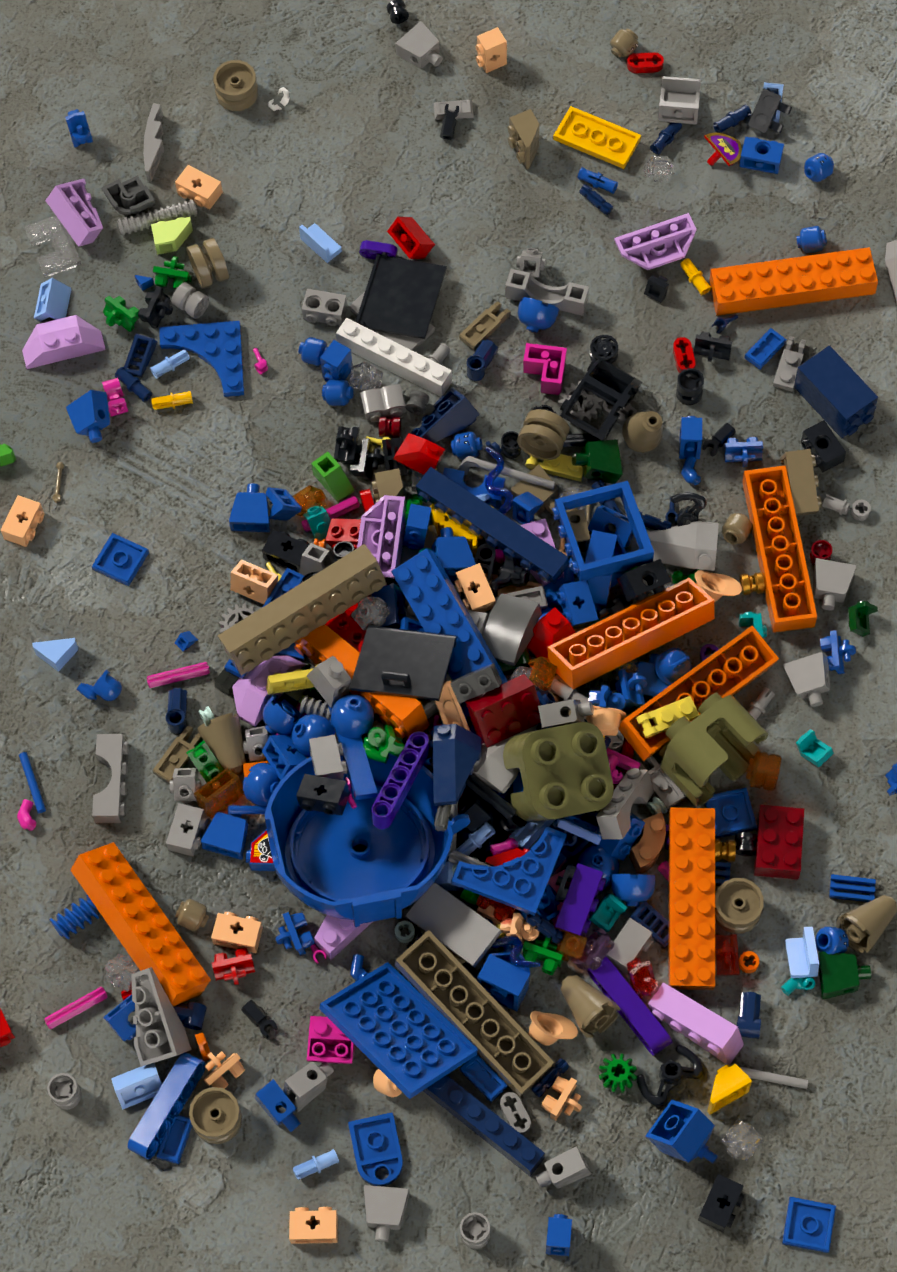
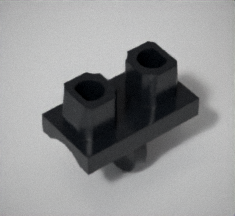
M156 287L154 292H147L145 302L148 304V308H140L138 317L142 321L148 322L152 328H158L161 319L165 315L172 314L173 307L169 305L171 300L163 292L162 287Z
M704 331L700 335H696L694 354L708 356V362H712L713 358L730 359L733 341H730L729 336L722 335L718 339L711 337L712 335L709 332Z
M338 426L334 459L342 464L355 463L359 427L346 428Z
M403 437L382 440L386 471L399 468L400 475H407V466L393 459L403 443Z
M369 438L363 439V443L357 445L356 459H360V462L352 463L350 472L354 476L363 477L366 481H372L373 470H377L378 465L385 463L384 456L380 454V449L370 444Z

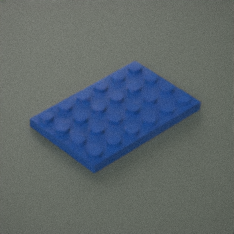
M389 962L320 1003L319 1009L409 1099L463 1065L478 1053V1048Z

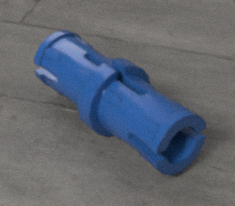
M583 167L577 176L579 180L592 184L594 188L597 189L599 187L612 194L615 193L618 187L617 181L604 177L602 173H594Z

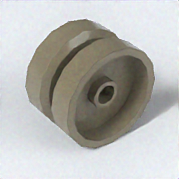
M230 60L221 64L214 73L213 82L216 98L225 109L231 111L248 109L255 103L258 97L256 74L253 67L247 62Z
M213 237L203 241V251L197 244L186 248L192 269L202 289L212 286V274L218 282L229 279L225 259Z
M541 409L531 410L526 415L517 443L525 453L542 460L556 459L560 456L563 444L568 436L569 425L556 413Z
M732 878L725 881L718 888L715 895L716 923L723 930L732 934H743L751 931L758 924L764 907V898L760 888L745 878Z
M211 1087L204 1089L194 1097L190 1104L189 1117L191 1124L198 1136L208 1143L222 1144L228 1142L237 1135L241 1128L242 1113L237 1099L231 1092L223 1088Z

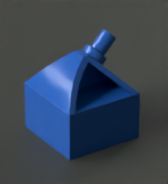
M592 530L585 564L626 554L627 552L618 535ZM631 568L611 573V588L618 583L617 579L630 571Z
M504 939L501 941L504 952L489 954L477 977V981L498 1003L517 1012L529 989L530 969L524 957L519 952H516L515 948H512L510 939Z
M671 1100L646 1134V1137L662 1153L689 1163L696 1157L701 1159L704 1157L711 1163H714L718 1158L706 1145L715 1125L698 1108Z

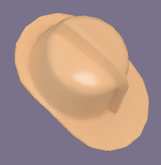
M704 570L695 572L696 584L713 598L714 602L718 601L723 595L736 596L742 592L740 583L730 576Z
M593 705L594 714L584 716V719L588 723L595 725L603 736L617 735L620 722L627 717L626 713L616 708H604Z
M540 1011L531 1012L530 1018L532 1022L528 1035L542 1045L550 1046L559 1039H573L578 1034L575 1024L562 1015Z

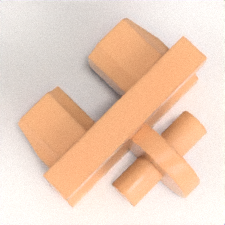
M513 913V918L502 917L500 930L502 933H506L507 939L516 941L520 947H523L526 940L533 941L539 936L540 932L535 927L530 926L520 913Z
M221 1051L215 1057L210 1052L207 1056L211 1061L205 1065V1068L208 1071L214 1066L217 1068L205 1077L203 1081L206 1085L225 1089L229 1084L222 1077V1074L228 1070L234 1078H237L245 1071L239 1061L241 1059L237 1053H233L221 1064L220 1061L226 1055Z
M559 1076L556 1078L552 1089L561 1093V1096L557 1100L547 1094L541 1104V1107L550 1113L551 1119L557 1121L565 1106L567 1108L564 1113L568 1116L571 1115L573 1110L581 1111L582 1106L578 1103L581 1096L575 1093L573 1098H570L577 1087V1080L573 1078L567 1080Z

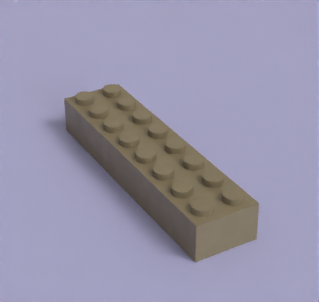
M363 544L217 636L229 659L240 675H243L253 670L254 667L265 660H269L276 653L288 648L300 638L306 637L316 628L325 625L332 618L344 613L351 606L360 603L367 596L379 591L387 583L378 561L367 546Z
M430 930L396 959L395 966L445 1018L478 1048L479 1056L519 1098L553 1066L555 1062Z

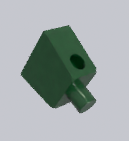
M616 439L588 442L581 450V453H573L572 464L574 466H582L583 476L587 479L603 480L606 483L616 484L623 475L619 445Z
M819 952L818 954L822 1000L856 992L860 986L859 980L871 979L870 965L857 966V959L854 954H827L826 952Z

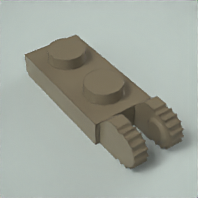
M497 301L488 310L486 309L459 335V339L475 351L483 340H486L501 326V323H504L509 318L511 311L505 309L496 317L495 314L502 307L501 303Z
M187 726L181 735L176 737L155 766L153 774L170 783L173 780L174 769L183 768L190 758L186 752L197 747L203 741L200 734L197 733L191 743H187L186 741L193 732V728Z

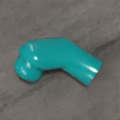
M812 977L790 978L780 988L788 996L795 989H813L815 980Z

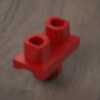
M246 948L237 949L235 951L236 957L230 959L227 958L226 953L215 954L214 962L211 963L216 981L233 979L234 985H239L238 978L255 972L252 955L248 953Z

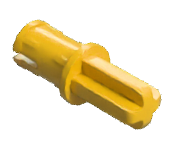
M689 258L680 263L682 269L689 277L688 281L693 283L700 295L707 294L711 290V286L702 276V271H698Z
M191 391L178 394L170 393V395L152 399L154 410L169 407L175 409V406L193 404Z

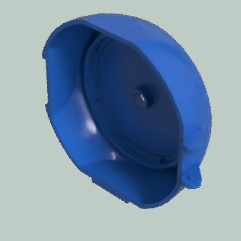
M390 753L386 764L368 758L377 789V796L398 759L397 756ZM311 757L305 759L289 771L279 782L268 801L265 811L266 829L276 874L287 889L301 902L320 913L344 920H353L355 927H359L360 924L394 917L396 919L401 918L402 909L410 906L423 896L439 877L448 859L453 835L470 824L469 815L460 814L455 816L452 821L449 820L446 831L438 832L435 830L434 823L438 806H434L433 774L425 766H422L390 827L386 829H378L372 822V806L376 798L355 800L352 788L351 794L357 805L355 809H352L349 801H347L343 815H328L314 810L306 811L300 808L296 795L304 774L315 776ZM343 774L344 781H346L345 778H349L348 774ZM357 844L367 846L364 852H355L352 848Z

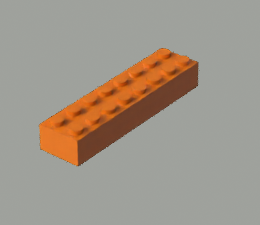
M868 247L714 268L710 270L709 283L716 316L873 295L876 293L878 279L871 250Z
M786 465L744 471L742 483L749 518L752 523V533L760 572L763 573L765 597L772 632L813 628L816 624L817 613Z
M687 578L666 588L661 593L652 595L548 646L549 666L574 690L714 620V599L693 580Z
M327 625L316 628L306 637H302L294 642L296 644L294 646L296 651L302 656L305 654L309 657V661L314 666L332 656L336 657L343 664V668L352 680L360 652ZM350 690V694L365 697L371 703L374 714L376 713L380 716L379 718L385 726L386 724L392 726L395 733L401 736L402 739L405 737L408 740L412 733L423 732L430 726L423 706L416 698Z
M752 625L623 719L618 730L640 758L645 761L662 749L670 739L667 737L666 731L645 738L643 734L644 729L641 724H638L636 717L688 696H691L698 711L700 705L714 693H718L722 698L728 695H735L770 669L779 658ZM650 720L651 725L656 726L654 721Z
M670 807L668 985L674 989L714 990L715 808Z
M112 842L80 854L70 871L139 970L142 971L152 967L173 1007L201 995L211 981L210 977L116 844Z

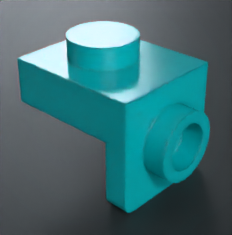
M322 506L309 508L303 516L309 524L314 539L318 538V540H321L327 536L331 520L327 511Z
M746 612L740 615L739 627L753 625L762 638L767 637V627L762 625L761 613Z
M811 729L796 742L800 755L817 767H820L834 754L833 749L817 739L815 732Z
M610 894L600 901L595 913L593 912L589 920L607 933L620 914L626 911L627 906L623 904L620 898Z

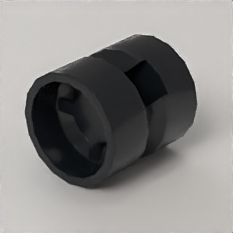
M687 368L678 375L676 396L685 405H694L702 398L704 377L699 370Z

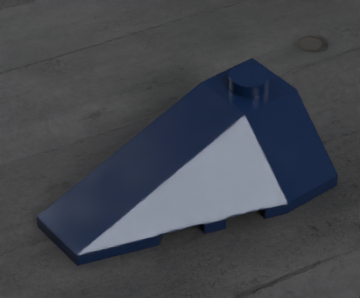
M451 388L433 405L435 410L431 415H425L422 418L421 427L413 429L410 434L434 443L472 425L480 414L464 395Z
M457 724L434 726V806L457 804L466 787L465 782L468 776L472 775L476 761H479L482 756V738Z

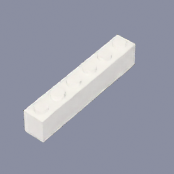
M348 318L344 320L336 332L337 342L350 348L352 353L440 397L445 394L452 383V370Z

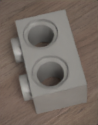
M307 289L302 306L303 319L312 323L321 322L330 326H341L348 306L347 297L342 294Z

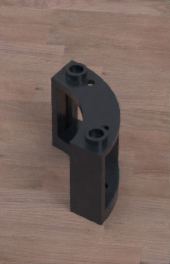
M599 358L597 361L593 360L587 369L588 372L575 389L569 400L565 399L560 408L562 410L560 416L603 441L607 439L620 417V413H618L620 408L627 407L634 399L643 382ZM584 390L591 392L614 406L600 430L570 414Z

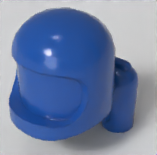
M105 670L94 686L81 683L76 690L90 700H96L98 695L106 701H113L120 695L122 685L110 676L108 670Z

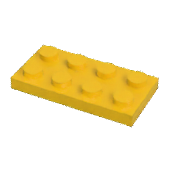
M570 106L554 133L553 140L624 169L639 144L641 135Z

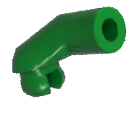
M699 569L694 570L689 575H683L680 571H675L671 576L673 584L675 585L687 578L696 583L695 572Z
M368 736L365 737L363 747L367 758L386 764L389 759V753L386 758L381 756L378 748L369 743Z

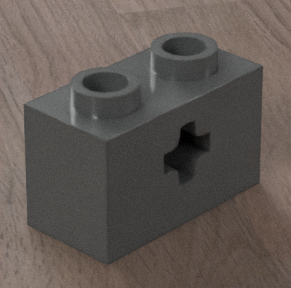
M492 663L459 677L450 684L460 704L499 687L502 684V680L495 664Z

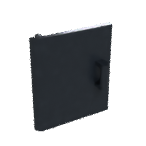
M385 252L382 255L377 253L355 322L373 331L425 339L447 266L390 257Z
M369 625L351 681L350 690L439 701L453 649L457 646L456 639L458 636Z

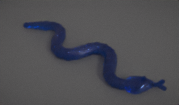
M485 447V450L497 460V466L485 479V488L492 495L505 497V503L498 510L505 515L513 504L512 492L506 488L493 486L494 480L504 469V460L498 452Z
M485 918L487 921L494 925L491 919ZM500 937L490 947L497 948L505 945H514L509 956L513 965L522 968L541 966L537 962L518 959L523 947V943L518 937Z

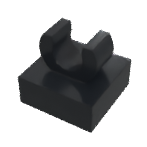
M652 275L647 281L644 294L662 303L669 284L666 283L668 279L663 276L657 278Z

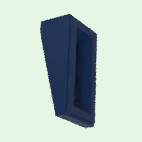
M136 333L124 368L132 375L143 377L158 342L153 338ZM141 343L147 345V348L140 347ZM138 350L145 352L144 356L137 354ZM134 358L142 359V362L140 363L133 360ZM131 364L139 366V370L130 368Z
M643 901L630 918L653 932L652 939L665 949L669 944V933L664 939L660 936L666 929L669 930V922L651 905ZM644 912H646V917L643 920H641L640 917ZM651 918L655 919L650 926L646 925ZM660 923L662 926H661V928L655 933L653 930H654V929L657 927V925Z

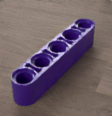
M418 731L410 735L372 806V822L378 829L390 827L429 754V738L424 732Z
M606 956L587 969L589 976L601 992L620 1007V1011L617 1010V1012L651 1055L655 1056L673 1043L666 1030Z

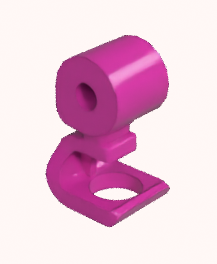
M115 378L102 382L104 391L107 394V400L109 401L110 416L127 413L126 401L124 398H120L123 397V392L119 379Z

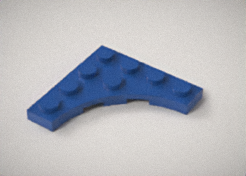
M240 321L159 327L161 349L189 350L198 354V357L211 365L217 372L223 387L224 397L244 395Z
M546 826L543 834L531 847V850L520 858L517 857L503 863V865L488 867L487 865H473L459 861L451 884L535 916L567 834Z

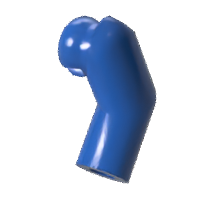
M687 456L681 474L687 483L696 486L701 481V477L693 469L696 459Z

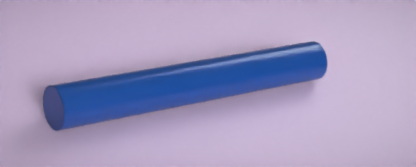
M27 752L20 753L19 758L37 812L43 813L46 811L28 754Z
M228 806V814H265L267 807Z

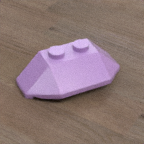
M689 213L616 237L614 241L622 257L646 270H650L685 258L696 233V227Z
M77 315L37 324L22 352L26 368L30 369L106 349L101 331Z
M384 495L380 498V501L361 516L357 548L363 544L367 546L378 561L385 578H394L391 571L400 566L405 530V497Z
M288 655L272 656L269 660H265L249 671L244 679L239 677L232 686L239 718L255 727L263 718L264 706L273 695H268L267 693L268 676L275 673L293 672L305 667L306 664ZM284 692L276 693V695H278L277 700L282 696Z

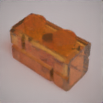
M757 751L755 757L750 758L746 779H750V787L759 789L763 787L765 790L774 791L782 759L780 755H768L767 753Z
M226 768L193 794L199 808L204 809L205 814L213 819L217 812H222L243 796L244 791L240 778L229 768Z

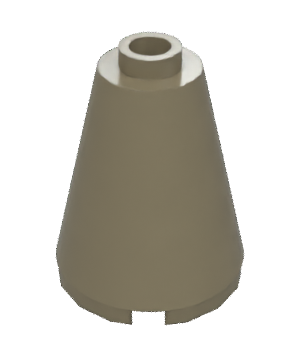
M654 411L636 412L630 415L622 426V437L626 445L635 452L641 453L655 449L663 437L661 416Z
M228 713L210 720L211 723L207 727L205 723L200 725L197 729L200 736L206 742L225 772L232 775L243 772V764L246 763L238 713L234 715L233 713Z
M882 895L841 915L836 922L837 928L846 932L849 946L859 953L864 951L868 953L897 913V903L892 897Z
M578 975L567 976L562 981L561 992L582 1034L588 1038L595 1037L592 1033L599 1031L601 1034L615 1022L618 1017L616 1011H620V1007L616 1002Z

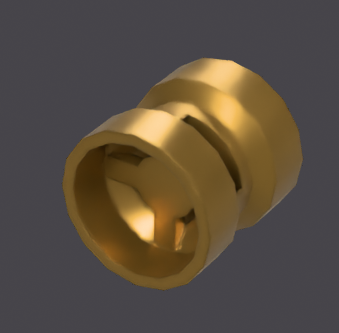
M762 572L751 576L748 574L740 575L742 595H750L751 592H756L757 594L765 592Z
M715 839V861L719 862L721 859H726L728 862H735V840H727L722 843L719 839Z

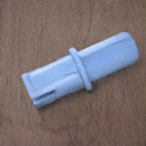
M182 350L170 358L166 356L165 360L150 367L153 376L158 379L171 370L175 371V367L190 359L189 354L186 350Z
M486 822L474 834L468 835L469 839L459 846L456 851L469 856L475 849H480L482 844L496 833L494 828Z
M332 1149L320 1156H312L311 1160L293 1167L295 1177L300 1180L316 1172L321 1173V1170L339 1163V1159L335 1150Z

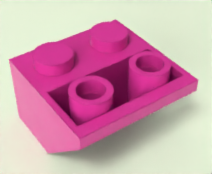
M310 1016L307 1062L352 1064L356 1045L328 1017Z

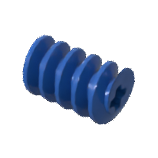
M87 894V901L82 898L78 899L80 906L72 903V911L67 908L63 909L65 916H62L60 913L56 914L57 922L52 918L49 919L61 937L63 936L69 940V931L76 935L78 934L77 926L85 929L84 921L92 924L91 916L97 919L100 918L96 906Z

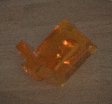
M311 485L292 496L302 507L301 512L297 514L301 517L311 507H327L324 492Z
M545 657L529 660L528 665L533 667L529 680L544 691L550 690L557 666L550 663V660Z
M566 931L564 939L557 946V951L563 955L562 960L568 962L570 957L580 959L586 946L587 938Z

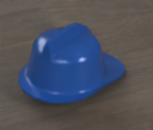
M676 647L660 654L655 661L657 676L667 685L673 684L692 670L690 656H687L684 651Z

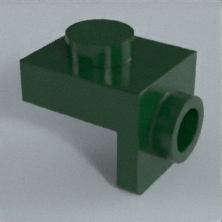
M860 601L857 605L849 607L850 631L862 637L870 635L869 615L877 612L878 607L870 604L868 601Z

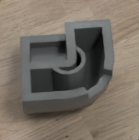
M138 175L122 183L118 179L102 187V191L110 204L120 214L130 216L155 206L154 197L147 186L143 185Z

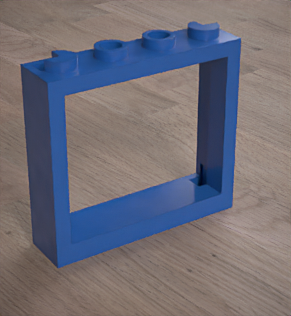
M628 480L555 499V506L552 508L553 518L558 520L560 524L558 531L560 537L566 541V544H564L567 556L572 558L571 568L575 574L577 573L579 581L653 562L654 550ZM620 497L639 550L584 564L566 510Z

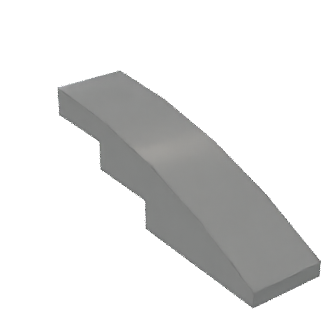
M156 103L152 105L144 135L143 155L148 182H152L164 153V146L161 140L164 134L161 123L163 113L161 105Z

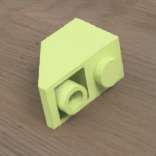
M180 217L176 220L160 221L151 224L157 255L175 252L181 247L193 231L190 217Z

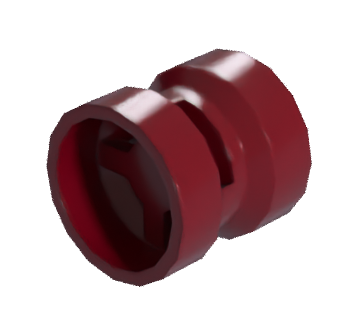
M380 417L379 437L392 436L393 438H400L401 418L387 419L386 417Z
M818 540L813 543L810 553L812 565H815L816 558L831 560V544L825 540Z

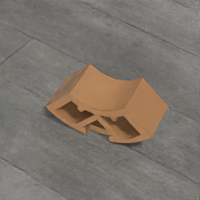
M662 812L643 820L645 825L641 831V840L631 848L629 858L637 874H643L655 864L662 851L666 836V825Z

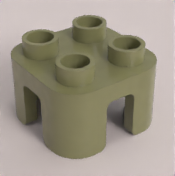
M714 693L700 705L698 711L701 715L690 722L685 716L675 721L666 731L670 741L659 752V755L663 758L660 769L695 807L702 806L713 797L715 789L710 785L708 779L718 768L730 780H737L755 764L761 754L759 748L753 742L755 741L759 744L768 737L767 731L732 695L722 698L718 693Z
M578 722L516 735L506 743L503 751L505 768H519L521 772L524 790L523 792L512 793L511 802L512 806L517 810L516 814L523 820L536 822L597 811L606 807L611 801L614 787L605 741L601 731L595 725L588 722Z

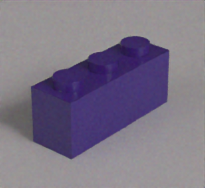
M579 863L577 864L555 925L556 928L580 937L583 936V933H588L591 921L588 920L591 911L595 913L599 900L596 899L598 891H603L607 880L603 878L605 874L602 871Z

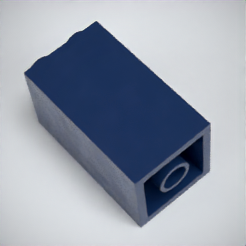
M830 345L798 367L794 388L841 439L847 435L851 436L858 430L859 426L863 423L865 425L874 418L878 396Z

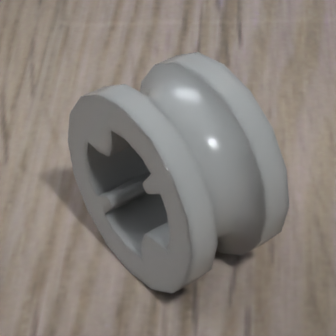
M862 499L855 501L851 509L852 517L858 521L866 520L870 514V504ZM858 507H862L864 511L862 514L859 513Z

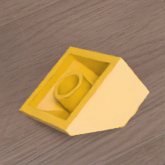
M727 1064L717 1070L718 1074L714 1080L707 1110L709 1115L749 1092L752 1080L738 1065L729 1066Z

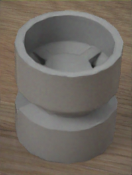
M184 282L175 290L171 302L177 308L185 310L194 319H198L205 313L210 299Z
M59 1073L48 1082V1094L57 1107L68 1110L78 1105L82 1093L73 1076L67 1073Z
M473 1212L467 1214L462 1219L460 1234L463 1243L472 1249L482 1248L488 1243L491 1231L490 1223L486 1216Z

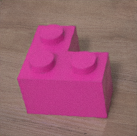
M526 343L523 373L542 375L541 393L553 395L562 393L567 348Z

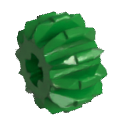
M611 1054V1061L604 1058V1065L599 1066V1071L602 1073L599 1075V1080L605 1081L603 1087L608 1088L612 1085L611 1092L615 1093L616 1087H619L621 1093L625 1092L624 1085L631 1089L633 1086L631 1081H636L637 1076L633 1074L637 1071V1067L630 1066L632 1059L629 1058L624 1061V1054L620 1055V1059H616V1055ZM617 1069L621 1070L619 1077L614 1076Z

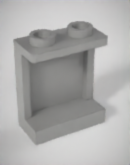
M663 76L658 121L697 124L701 80Z

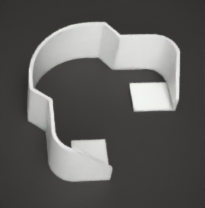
M282 87L279 89L278 94L283 91L284 96L280 103L286 106L290 99V92ZM274 99L269 101L268 107L273 111L282 109L277 104L272 105Z

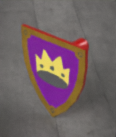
M717 132L704 136L716 150L707 160L710 166H713L720 157L728 166L739 161L742 153L739 140Z

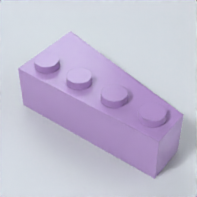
M664 982L648 1003L651 1013L658 1021L662 1022L663 1020L673 1030L683 1034L726 1065L731 1064L744 1045L739 1028Z

